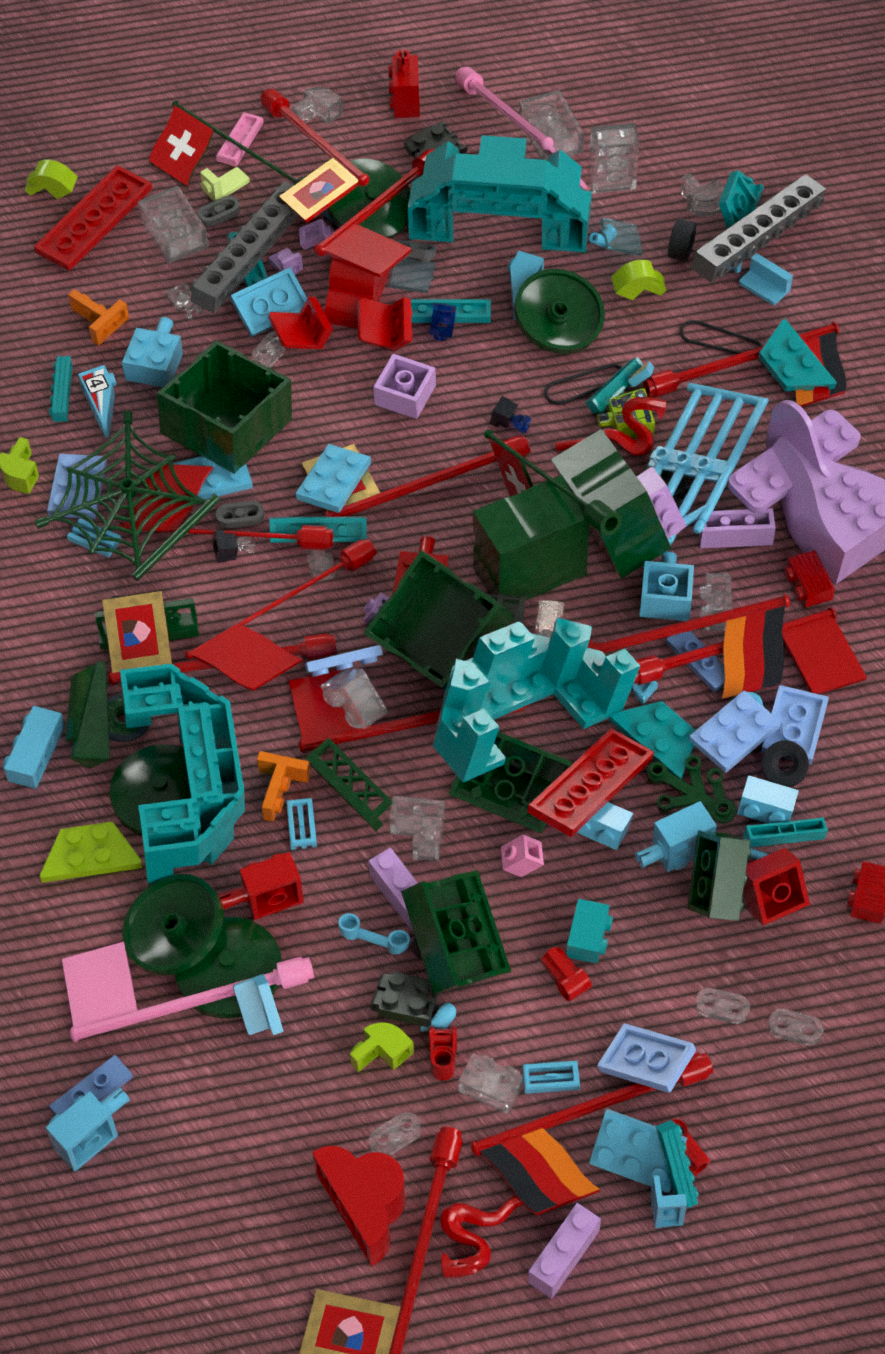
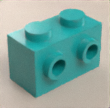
M578 899L567 943L568 958L598 964L600 954L605 955L608 939H604L605 931L610 932L612 928L613 916L609 915L610 905Z

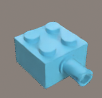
M166 317L160 318L156 331L136 328L122 361L125 380L164 387L174 378L183 355L180 336L169 334L173 327L171 319Z
M673 552L663 553L662 562L645 561L640 617L689 621L694 565L676 564L677 555Z
M701 801L654 822L652 846L636 852V860L640 863L641 868H645L647 865L660 860L667 872L674 869L680 870L694 860L698 830L716 832L717 825Z
M120 1087L116 1088L102 1102L90 1091L84 1096L77 1097L69 1109L62 1114L55 1115L46 1127L54 1150L74 1172L118 1136L112 1114L130 1101L127 1094L122 1092L123 1090Z

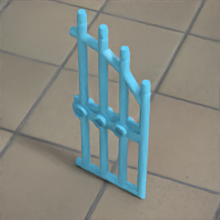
M695 383L688 384L687 391L692 392V395L665 447L657 446L656 450H653L648 466L653 467L659 476L663 470L674 472L667 486L672 497L683 475L695 477L679 508L687 526L697 521L693 529L695 533L700 534L703 531L705 523H707L769 401L768 398ZM701 396L713 397L686 451L675 450L674 448ZM722 400L734 401L707 456L695 454ZM743 404L755 405L728 461L716 459ZM704 480L716 482L706 504L688 514ZM677 534L668 538L670 545L671 543H673Z

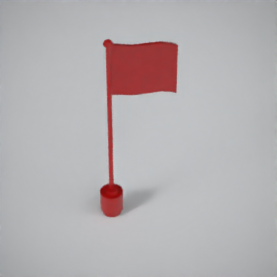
M169 464L162 467L164 477L169 486L178 495L190 496L174 480ZM173 464L176 476L180 482L197 496L207 476L214 469L213 466ZM159 471L155 472L153 476L161 491L171 493L163 484ZM148 477L146 480L147 485L151 490H156L152 485L150 477ZM151 495L141 500L133 508L134 516L145 503L158 496ZM164 497L151 503L141 512L136 520V531L153 510L174 499ZM180 501L165 507L156 513L144 525L141 531H150L166 514L189 502ZM194 505L186 507L170 516L154 532L174 533L184 523ZM128 521L118 525L119 527L131 530L130 522ZM303 525L297 534L224 531L225 534L235 533V536L297 539V544H301V549L325 551L326 548L331 549L334 539L333 529H327V526ZM191 529L187 533L214 535V530Z
M366 538L364 540L360 539L340 551V563L191 651L187 650L185 656L188 659H193L194 657L214 667L230 680L252 691L258 689L301 663L303 658L284 651L262 634L243 625L341 567L353 572L369 563L377 554L374 545Z

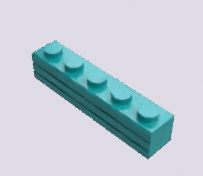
M57 356L56 362L53 363L55 373L52 374V380L54 385H51L53 396H50L52 407H49V415L52 416L53 422H68L73 368L71 356Z
M638 357L630 359L585 402L592 414L603 413L607 409L606 406L609 405L611 398L622 395L625 392L624 389L631 386L628 379L643 366Z
M824 817L747 825L743 837L750 840L749 846L751 848L823 840L827 835L828 829Z
M669 1120L655 1127L673 1194H685L687 1209L698 1204L697 1197L699 1194L693 1185V1181H695L693 1173L688 1167L691 1164L684 1152L687 1149L684 1141L681 1140V1127L672 1120Z

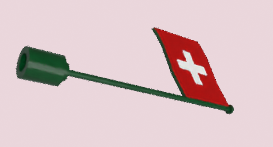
M177 100L172 102L173 111L168 124L155 143L149 158V163L188 188L192 174L206 153L212 135L215 132L292 181L294 185L307 177V175L295 179L181 106Z
M491 430L484 432V437L489 439L498 461L509 496L519 494L533 486L525 467L526 464L585 508L583 513L584 520L602 534L610 536L619 530L622 518L615 510L601 500H593L587 504L494 436Z

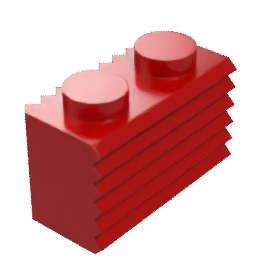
M815 550L788 558L785 576L788 582L792 581L795 587V596L798 601L802 600L805 608L833 600L835 587Z
M863 861L861 869L855 868L852 884H856L857 887L856 892L850 891L847 906L852 907L850 916L882 924L885 914V866Z

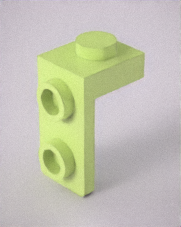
M238 167L219 178L208 168L200 172L201 188L213 201L230 195L250 182V178Z

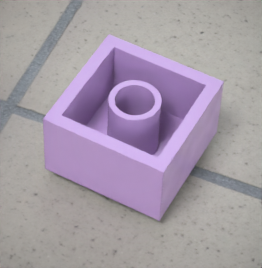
M392 354L373 387L375 405L417 419L436 386L435 367Z

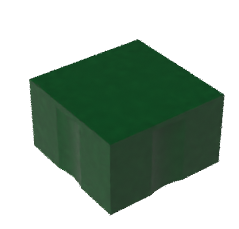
M217 340L195 358L194 362L186 370L176 375L157 392L160 433L234 474L292 420L291 379L265 365L248 359L242 353Z
M602 429L551 459L558 476L562 475L575 495L587 504L593 500H601L621 515L622 523L619 530L610 536L602 534L589 524V533L621 579L642 567L645 561H652L671 549V545L658 519L647 490Z
M562 475L553 478L573 493ZM545 481L519 494L503 498L474 510L473 533L475 535V545L473 548V569L488 593L498 595V592L506 596L517 597L523 594L526 595V600H529L586 576L589 523L584 520L583 506L549 481ZM503 600V603H512V604H519V603H520V602H517V601H506V600Z
M421 550L400 579L393 595L382 605L364 631V634L445 690L456 659L466 661L473 658L479 638L509 626L515 616L501 603L473 584L464 582L449 568Z

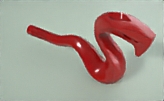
M635 397L625 402L622 408L623 420L636 433L637 440H633L625 433L616 429H605L603 431L609 440L615 441L629 454L635 456L648 454L654 446L653 435L648 427L633 417L632 413L635 410L655 411L658 414V418L662 419L666 411V401L654 397ZM584 439L555 442L556 451L567 450Z
M516 1195L508 1199L495 1212H485L465 1203H456L442 1212L440 1224L446 1236L455 1242L474 1247L478 1251L476 1255L459 1260H451L446 1253L442 1254L441 1271L444 1278L465 1277L479 1272L488 1265L491 1258L490 1247L483 1238L464 1229L461 1223L468 1222L478 1226L491 1227L504 1222L514 1209L523 1204Z

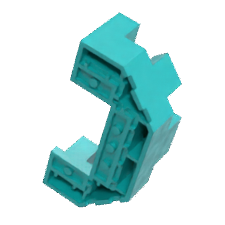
M482 135L479 155L459 154V149L447 141L426 155L423 175L412 182L408 204L409 239L453 242L454 212L542 218V249L586 253L592 191H585L580 187L582 166L561 149L550 155L547 161L526 159V138Z
M557 617L549 638L534 633L531 634L518 621L480 637L473 658L466 661L456 659L444 692L433 747L462 782H466L505 763L506 757L494 744L499 730V725L494 719L553 694L579 725L585 729L608 719L613 713L623 711L640 665L626 649L605 656L602 651L587 648L592 626Z
M172 663L120 670L126 728L152 725L151 716L177 713L180 744L183 743L191 794L190 799L138 805L148 886L164 877L174 875L173 868L200 865L203 860L212 866L234 840V824L245 812L244 785L230 701L223 696H217L209 690V687L195 678H189Z

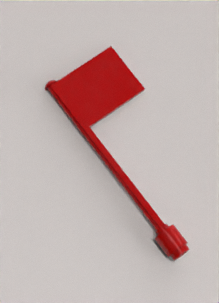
M428 149L413 160L410 172L324 241L314 246L316 255L324 256L326 254L381 278L410 254L412 248L359 226V224L415 179L422 176L426 155L435 149Z
M832 607L819 613L785 622L782 628V640L809 691L815 694H823L867 679L836 622L837 614ZM724 641L666 659H658L656 655L638 659L636 661L640 668L633 685L637 684L639 686L662 679L665 670L723 653Z
M347 669L331 671L314 677L312 675L289 680L302 737L298 744L302 753L316 749L328 737L335 744H341L437 723L440 711L362 727ZM529 705L524 706V707H522V708H520V709H518V710H515V711H513V712H511V713H508V714H512V713H516V712H521V711H523V708H527V707H529Z

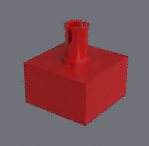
M782 848L747 864V882L743 890L749 913L762 925L771 923L810 905L800 860L786 848Z

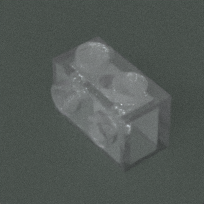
M706 573L704 586H700L699 599L704 600V606L700 607V617L732 609L731 573ZM726 622L705 627V631H725Z
M473 1053L458 1081L459 1092L509 1115L523 1087V1075L513 1067H503L496 1064L492 1058L486 1055L479 1056Z

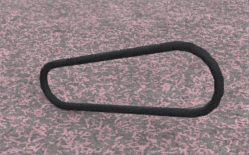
M698 320L687 321L683 323V325L680 327V335L685 341L692 344L701 345L721 351H726L734 354L743 353L740 351L690 340L686 338L683 334L684 327L688 324L693 323L700 324L702 326L756 343L759 347L762 346V344L755 339Z
M609 364L553 381L545 388V397L553 404L562 405L599 390L603 385L564 401L551 399L548 395L549 388L555 384L607 368L617 367L621 369L622 366L619 364Z

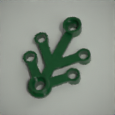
M691 755L685 762V767L690 773L693 786L669 773L666 765L661 762H654L649 765L647 778L652 784L660 785L666 783L685 794L673 798L669 795H661L657 800V807L661 812H669L671 809L690 806L701 801L703 806L707 807L706 810L711 818L716 822L725 824L734 819L736 807L731 800L725 798L722 786L723 773L720 769L712 768L707 773V781L713 787L715 798L713 799L705 794L700 773L701 760L699 757ZM696 762L698 765L691 767L689 763ZM654 769H661L662 772L659 773V774H656V773L653 772V770H654ZM716 774L720 778L717 780H713L711 778V775ZM662 801H668L670 804L668 806H662L660 803ZM720 807H725L728 810L723 813L720 812L718 809Z

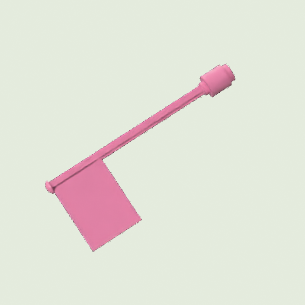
M462 67L456 72V83L469 94L478 93L530 135L548 156L556 152L553 147V139L542 134L484 87L481 75L470 67ZM580 179V186L585 190L588 186Z
M124 942L62 959L73 1021L70 1037L74 1042H78L82 1038L235 996L233 985L239 983H232L138 1010ZM302 956L277 963V969H274L271 973L264 974L269 986L282 984L283 989L308 983L309 979L315 978L310 958H302Z

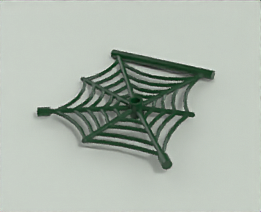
M124 411L123 424L125 426L99 449L73 466L67 467L68 485L65 495L50 517L44 516L34 521L38 529L49 525L51 521L65 522L78 528L87 538L90 546L89 554H93L95 551H104L121 555L136 565V570L131 576L135 581H139L220 501V498L213 493L206 500L189 491L176 476L172 463L176 455H165L146 444L131 426L133 423L132 412ZM125 431V438L110 452L82 471L76 469L104 450ZM130 431L144 447L165 459L158 463L140 453L131 442ZM125 443V454L120 459L94 475L87 473V471L96 467L115 453ZM131 448L138 456L146 462L155 465V467L150 469L134 461L131 458ZM125 459V466L116 474L108 478L100 477ZM131 463L147 472L142 476L135 474L131 471ZM169 464L174 480L190 496L178 495L169 486L164 477L162 467ZM125 471V478L120 483L112 481ZM159 471L163 484L171 493L161 491L153 476L155 472ZM72 473L76 474L77 486L73 502L69 509L59 513L70 492ZM131 475L137 479L133 481V479H131ZM80 476H82L85 480L82 504L75 506L81 486ZM150 477L152 485L156 490H151L145 479ZM89 478L94 480L95 495L93 500L86 502ZM98 482L107 484L108 488L107 493L98 497ZM142 482L143 486H144L146 489H144V488H139V487H135V486H137L138 484H140V483ZM111 486L120 488L118 490L111 492ZM137 493L144 494L140 496L136 501H132V498H134ZM122 494L117 503L112 499V497ZM151 495L158 496L145 503L134 516L133 508L141 500ZM164 497L174 499L153 510L136 531V520L141 512L151 503ZM125 498L127 499L128 505H122ZM109 500L114 505L113 510L103 501ZM180 501L189 502L161 518L148 532L139 549L137 537L144 525L156 513ZM97 503L104 506L110 513L108 519L105 520L98 511L89 506ZM197 503L202 504L141 564L140 557L150 536L160 524L186 507ZM87 509L96 514L104 524L101 531L99 532L98 526L90 517L77 511ZM120 509H128L129 518L116 514ZM73 514L89 521L97 535L94 543H92L90 535L82 526L61 517ZM113 519L130 522L131 530L119 526H110ZM107 529L129 533L132 535L133 544L119 538L105 537L104 534ZM101 540L128 545L134 550L135 560L121 551L97 546Z

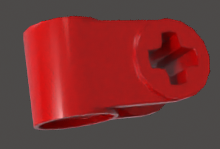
M453 1026L452 1029L429 1027L431 1072L438 1080H448L455 1074L457 1026ZM440 1061H447L449 1064L441 1066L437 1063Z

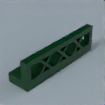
M194 598L163 602L169 640L199 636ZM189 607L191 611L190 613L183 614L177 612L179 609ZM104 611L95 612L101 650L109 649L106 625H103L102 620H105Z
M328 737L306 757L307 761L375 832L383 826L378 817L393 804L392 800ZM331 748L334 751L333 760L323 761L320 756ZM348 765L350 767L349 776H337L338 766ZM364 781L365 792H353V782ZM369 797H380L383 800L373 811L368 807Z

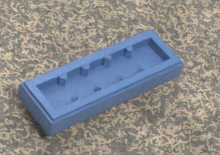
M691 631L670 636L666 639V644L677 655L706 647ZM716 656L686 664L714 693L724 687V664Z
M114 1055L49 1107L55 1115L62 1114L71 1107L72 1102L77 1097L84 1096L89 1091L102 1102L116 1088L122 1087L131 1080L133 1075L121 1060Z

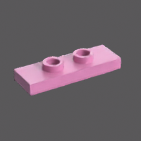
M243 112L229 136L249 148L264 124L263 118ZM226 140L216 155V159L218 162L237 167L246 152Z

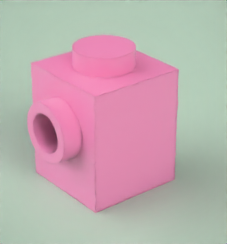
M523 834L501 846L504 871L523 877L544 865L542 842Z

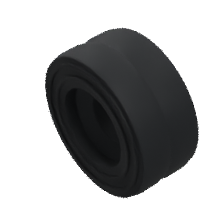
M681 218L676 220L668 245L669 258L680 261L688 260L695 240L696 222Z
M782 740L773 743L767 748L762 758V769L770 782L793 787L802 782L806 777L809 769V760L805 750L799 744L793 741ZM782 757L791 758L793 761L792 769L789 771L780 770L778 767L779 759Z

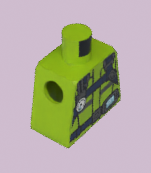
M645 388L611 398L609 400V412L597 414L599 428L612 426L613 429L625 433L630 438H638L636 433L624 422L622 408L625 402L631 398L647 397ZM633 411V417L648 427L654 437L655 421L652 411Z

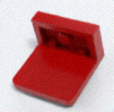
M308 297L300 313L270 312L268 316L279 341L285 348L323 349L333 331L316 297Z
M403 297L392 305L366 298L359 299L358 339L361 342L394 351L412 342L411 299Z

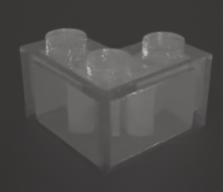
M344 669L321 685L325 701L333 707H342L346 712L345 719L352 727L365 729L388 713L363 669Z
M393 796L390 813L391 834L413 836V859L439 862L446 817L445 801Z

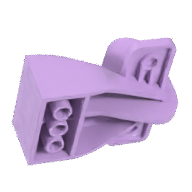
M783 400L773 408L766 437V451L732 473L729 477L728 488L749 510L756 513L766 510L781 500L787 526L795 543L803 553L815 550L829 578L837 584L885 550V480L866 470L836 463L859 445L861 438L858 430L839 412L826 410L813 420H810L807 413L797 403L791 400Z

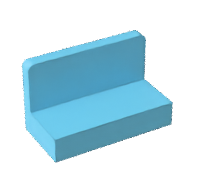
M756 253L751 258L750 271L739 280V285L768 303L776 305L791 291L793 275Z
M264 974L233 985L249 1035L269 1028L273 1035L284 1032L269 983Z
M659 1175L653 1176L650 1199L655 1228L682 1226L687 1207L685 1194L662 1196Z

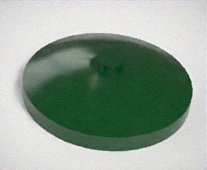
M366 158L351 160L350 162L369 176V183L366 186H357L328 207L327 211L331 219L340 228L400 180L402 176L391 166L377 160ZM409 186L405 187L359 224V226L389 239L398 235L408 223V204L411 192Z
M546 269L531 275L521 285L514 302V315L521 332L534 345L552 353L570 354L584 350L596 340L605 320L604 304L595 287L582 276L564 269Z
M153 745L134 752L118 766L110 783V800L116 817L127 829L142 836L138 805L191 798L184 748L177 745Z
M190 874L167 876L148 886L132 903L124 920L122 935L128 956L141 969L155 975L177 974L199 963L214 947L222 930L224 910L219 895L205 880Z
M224 917L220 936L211 951L193 967L175 974L178 989L181 995L186 997L271 973L274 969H277V963L282 962L281 952L276 940L261 925L244 918ZM277 984L270 985L272 996L278 989ZM236 995L193 1007L198 1012L214 1018L232 1019L242 1017Z

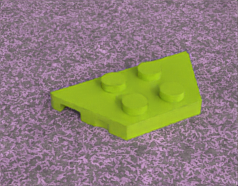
M113 822L60 829L41 871L40 878L42 883L106 874L142 868V863Z

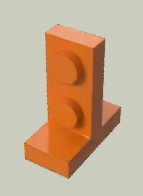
M75 289L68 294L71 310L92 322L89 326L91 340L98 346L129 319L127 303L120 299L107 310L102 304L95 303L88 295L81 294Z
M260 751L257 757L259 773L273 775L262 805L263 819L274 822L276 814H280L283 808L284 800L282 796L284 791L287 792L289 790L291 780L308 783L311 775L309 761Z

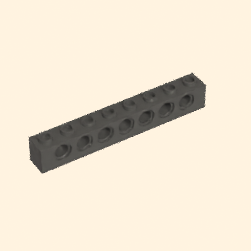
M805 174L698 249L695 253L691 269L710 283L718 278H723L733 267L737 268L747 257L751 258L758 249L765 248L772 239L780 237L783 231L788 228L791 229L801 218L805 219L811 211L819 209L824 202L823 196L826 188Z
M284 181L280 187H276L272 196L268 200H264L259 211L251 215L249 222L245 226H241L237 236L228 241L222 253L219 252L214 262L210 266L207 265L199 279H195L190 286L192 303L215 313L258 264V261L264 257L296 220L298 215L280 198L283 193L294 186L293 184Z

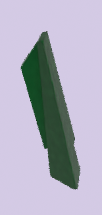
M99 661L71 676L65 741L73 744L70 759L88 769L110 758L106 668L103 661Z

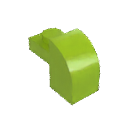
M41 160L38 161L35 171L28 175V182L24 190L31 196L46 189L56 199H59L72 192L78 176L60 162Z
M649 260L629 262L611 276L616 294L630 300H634L644 289L660 296L667 291L663 275L659 271H654Z
M19 437L16 444L11 447L9 454L0 453V469L4 482L8 487L30 494L39 478L36 462L29 460L32 454L29 440Z
M375 1023L364 1028L365 1042L360 1041L353 1047L350 1058L351 1065L358 1073L378 1056L395 1070L414 1054L413 1041L397 1026L390 1023Z

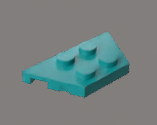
M739 170L730 172L719 201L727 229L757 208L764 189L762 184L755 185L752 178L746 177Z
M783 319L761 350L758 357L784 391H796L798 389L814 390L815 387L820 386L834 389L837 382L789 322Z
M663 701L610 715L609 721L628 738L654 751L652 759L655 762H661L666 765L669 773L682 780L686 768V759L691 756L692 749L694 748V745L689 741L690 735L696 731Z

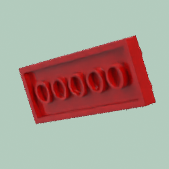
M117 165L34 246L35 253L70 271L152 190V183Z
M611 728L529 804L527 813L572 837L652 760L654 751Z

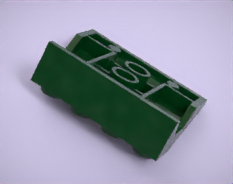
M498 731L494 744L506 757L504 765L466 782H462L456 775L449 795L542 834L547 823L527 813L528 806L565 772L573 762Z
M478 870L456 874L429 883L422 881L401 891L434 994L454 990L511 972Z

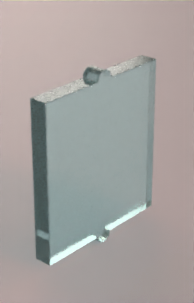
M606 218L600 220L603 231L601 235L604 237L607 250L638 256L642 255L640 243L642 239L639 237L636 224Z
M408 258L402 259L391 270L392 277L389 287L428 293L431 281L434 280L433 273L436 263L419 262L418 260Z

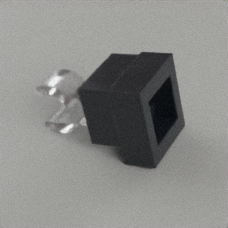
M224 529L214 530L212 546L217 563L236 560L238 550L246 553L254 552L255 544H247L252 541V537L242 536L236 540L235 533L225 534Z

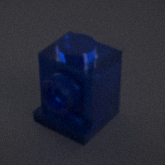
M433 304L429 335H434V339L446 341L447 337L452 338L456 306ZM441 322H443V323H445L447 326H446V327L438 326V324L441 323Z

